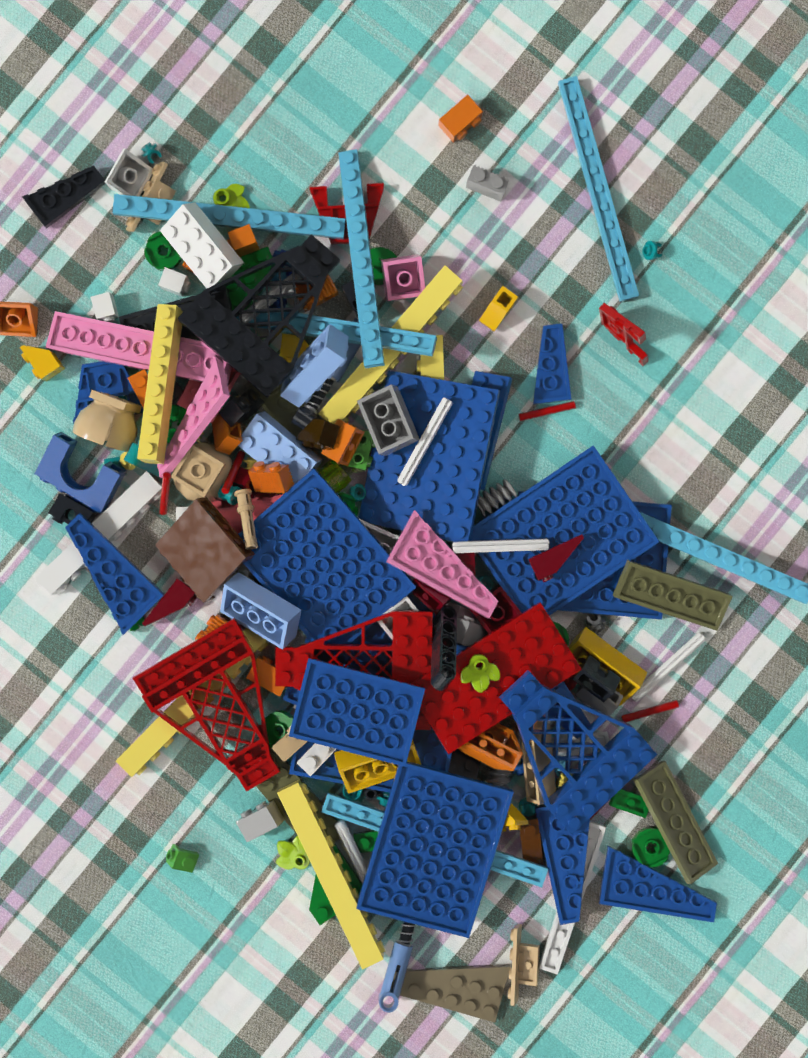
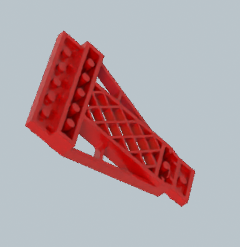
M393 610L297 647H285L283 650L276 647L275 686L294 687L300 690L308 658L319 660L317 656L324 650L332 657L328 663L335 660L339 666L347 667L354 660L361 667L359 671L370 673L366 667L374 661L381 668L375 675H379L384 671L390 679L411 684L431 671L433 611ZM387 617H392V645L366 644L365 626ZM362 628L361 644L324 643L326 640ZM315 649H321V650L315 655ZM330 650L340 651L334 656ZM349 650L360 651L355 656H353ZM368 650H379V652L373 657ZM343 651L352 658L345 665L336 658ZM362 651L371 658L364 666L356 659ZM382 651L390 658L384 666L375 659ZM391 662L392 675L385 669ZM420 709L415 730H431V725Z
M235 618L133 677L150 711L154 712L223 763L228 770L238 777L246 792L280 772L278 765L270 754L271 750L255 651ZM250 656L255 682L242 690H238L226 669ZM220 673L222 678L216 677V675ZM212 679L223 682L221 692L210 689ZM209 680L208 688L199 686ZM225 683L227 684L232 694L223 692ZM256 687L261 725L257 723L241 696ZM195 689L206 692L204 701L193 699ZM209 693L220 695L218 705L207 702ZM183 695L196 716L182 725L159 709ZM222 696L233 699L231 708L220 706ZM235 700L238 702L242 711L233 709ZM196 704L203 705L202 712ZM205 706L216 708L214 718L203 715ZM219 709L230 712L228 721L217 719ZM232 713L244 715L242 724L230 722ZM245 717H247L252 727L243 725ZM199 721L216 750L188 731L186 727ZM207 721L213 722L212 729ZM215 722L227 725L225 734L213 732ZM229 726L240 728L238 738L227 735ZM242 729L253 731L251 741L240 738ZM217 737L223 738L222 745L220 744ZM225 739L237 742L235 751L223 748ZM239 742L245 744L244 746L237 749Z

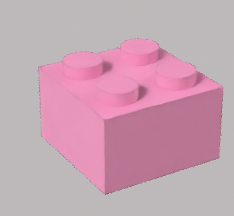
M420 255L381 260L385 296L388 301L418 297L425 289L422 258Z

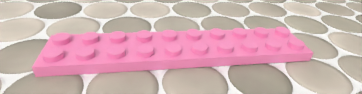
M55 311L45 348L149 371L154 331ZM181 337L176 377L203 382L215 358L223 361L228 385L232 367L202 341Z

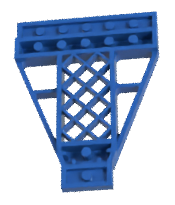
M529 670L499 696L511 710L517 723L544 805L571 834L575 833L658 755L629 723L622 722L551 690L549 687L542 685ZM567 705H575L599 717L590 726L585 727ZM551 707H557L556 716H548V710ZM562 708L569 716H561ZM606 720L624 727L604 747L593 736V732ZM536 721H543L542 730H533ZM547 721H556L555 729L547 730ZM561 721H569V728L560 729ZM574 721L581 729H573ZM533 734H542L541 743ZM546 734H555L554 743H546ZM560 734H568L567 743H559ZM573 734H581V741L572 743ZM586 735H587L593 742H585ZM531 739L550 758V763L540 772L529 744ZM554 747L553 756L546 748ZM558 747H567L566 756H558ZM572 747H580L579 756H571ZM585 747H593L592 756H584ZM579 760L578 769H570V761ZM584 760H589L586 764L583 765ZM558 761H566L565 769ZM554 768H559L568 780L548 798L542 780Z

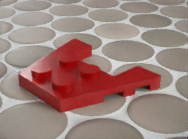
M384 183L367 184L368 203L365 204L369 241L383 194ZM327 186L309 187L319 216L345 219L344 240L329 238L331 245L349 244L345 205L328 206Z
M603 303L599 307L601 323L618 341H623L629 353H634L640 358L638 362L644 366L649 361L648 354L637 346L633 339L641 345L646 340V333L618 313L613 306Z

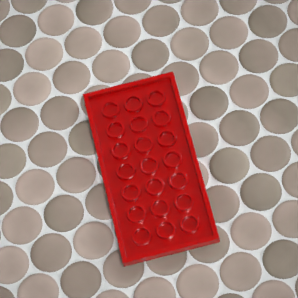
M539 602L456 654V676L444 691H438L432 686L431 671L411 684L425 688L420 709L447 753L450 754L512 714L511 710L499 696L527 670L542 685L552 689L579 672L581 667L543 605ZM476 654L484 655L489 663H493L498 667L500 672V680H489L487 689L482 693L477 692L471 682L462 683L460 678L462 669L469 665L470 659ZM477 663L476 667L482 666L483 663Z

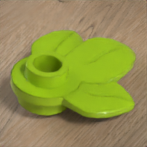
M231 184L226 189H218L213 195L215 205L250 208L248 201L241 196L245 187L240 184ZM225 196L226 200L221 202L220 197Z
M476 654L470 659L469 665L462 669L460 678L462 683L471 682L474 689L482 693L487 689L489 680H500V672L498 667L493 663H489L484 655ZM477 663H483L482 666L476 667Z
M298 835L294 838L293 843L288 841L277 842V850L280 855L276 860L278 866L287 870L293 868L303 870L309 866L310 860ZM297 858H301L303 863H300Z

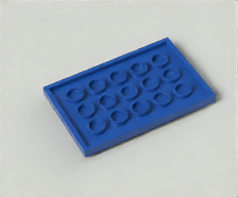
M308 658L289 737L405 767L425 688Z

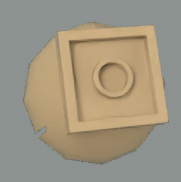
M91 390L89 397L93 398L94 402L80 411L74 422L73 433L100 445L107 441L106 447L128 452L132 442L136 444L138 433L134 413H140L142 406L109 393Z
M207 442L193 444L173 470L171 478L174 479L176 489L187 500L194 501L198 498L207 497L210 502H214L219 499V489L225 483L232 467V461L227 454L216 451L214 444Z

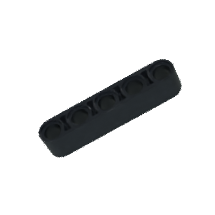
M444 605L433 619L431 684L438 691H444L456 676L457 612L448 605Z

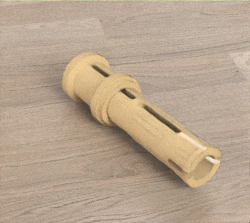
M241 489L235 491L234 495L237 497L238 502L237 512L241 515L245 549H256L258 544L252 514L254 512V505H252L250 496L252 491L250 489Z

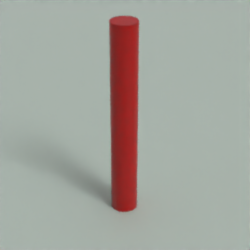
M574 401L520 413L518 417L519 421L575 409L576 405Z
M239 451L221 489L224 494H228L245 457L244 451Z
M169 472L163 473L159 511L161 515H166L168 509L171 479Z
M675 700L625 714L621 718L623 722H629L679 708V704Z

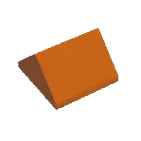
M0 301V335L37 336L38 308L31 303Z

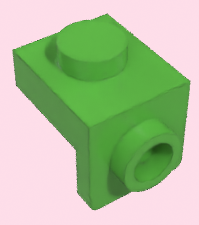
M172 844L171 849L167 852L166 862L172 869L193 873L199 854L195 851L181 849L176 844Z

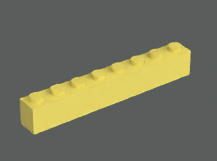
M157 305L137 459L144 463L164 465L182 331V323L178 321V317L183 311L177 305Z

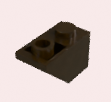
M313 419L297 435L296 440L303 442L302 446L311 449L313 447L320 450H325V448L333 449L340 426L326 420Z

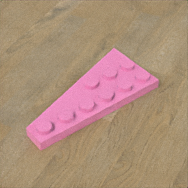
M215 358L192 403L188 406L186 414L166 448L164 465L157 464L159 477L163 478V473L165 472L170 474L173 472L230 397L223 361Z
M414 510L386 562L482 616L490 618L498 600L480 583L470 569L461 562L458 556Z

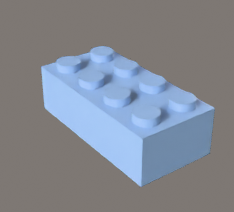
M329 324L297 358L293 372L282 383L280 396L297 407H300L304 402L307 403L311 399L312 394L321 389L325 380L331 379L335 370L346 363L349 336Z
M265 411L255 415L242 433L243 441L238 445L257 462L263 461L265 464L279 462L280 464L289 465L288 468L290 469L294 485L313 468L317 469L323 461L310 448L302 446L303 442L296 440V437Z
M239 572L224 584L221 613L231 619L235 618L239 624L282 650L296 637L301 609Z

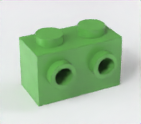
M363 430L365 433L349 465L346 467L366 471L367 467H371L373 457L370 456L371 449L375 448V444L370 432Z

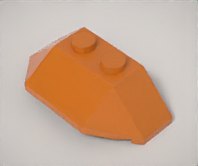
M499 723L458 748L461 752L499 770L514 771L523 755L514 731Z

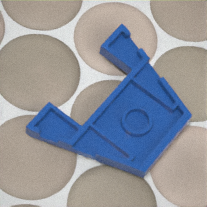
M104 361L82 364L73 424L80 411L87 407L89 402H94V399L89 397L91 390L109 393L117 397L127 396L128 401L141 405L128 380L130 374L125 366ZM143 407L141 408L140 413H134V415L142 414L144 411Z

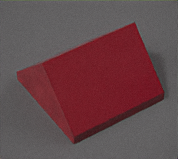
M501 586L492 592L498 603L490 618H486L470 609L488 634L521 614L520 610Z

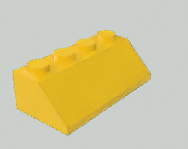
M587 627L568 646L579 665L591 655L601 662L600 666L602 668L611 670L621 677L616 691L623 695L619 706L641 688L648 673Z
M412 739L407 761L421 765ZM343 750L334 752L338 771L348 794L395 777L398 767L396 764Z

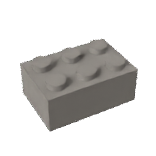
M391 384L357 400L379 455L387 456L420 440L397 386Z

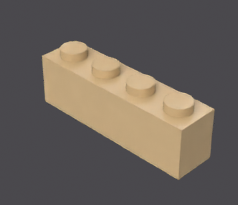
M537 721L536 724L534 723L533 730H542L543 722ZM547 723V730L551 729L549 723ZM533 734L541 743L542 734ZM546 734V743H552L551 734ZM521 737L526 800L542 805L544 801ZM531 739L529 744L540 772L550 763V758ZM552 747L546 748L553 756ZM554 769L542 780L548 798L556 792Z

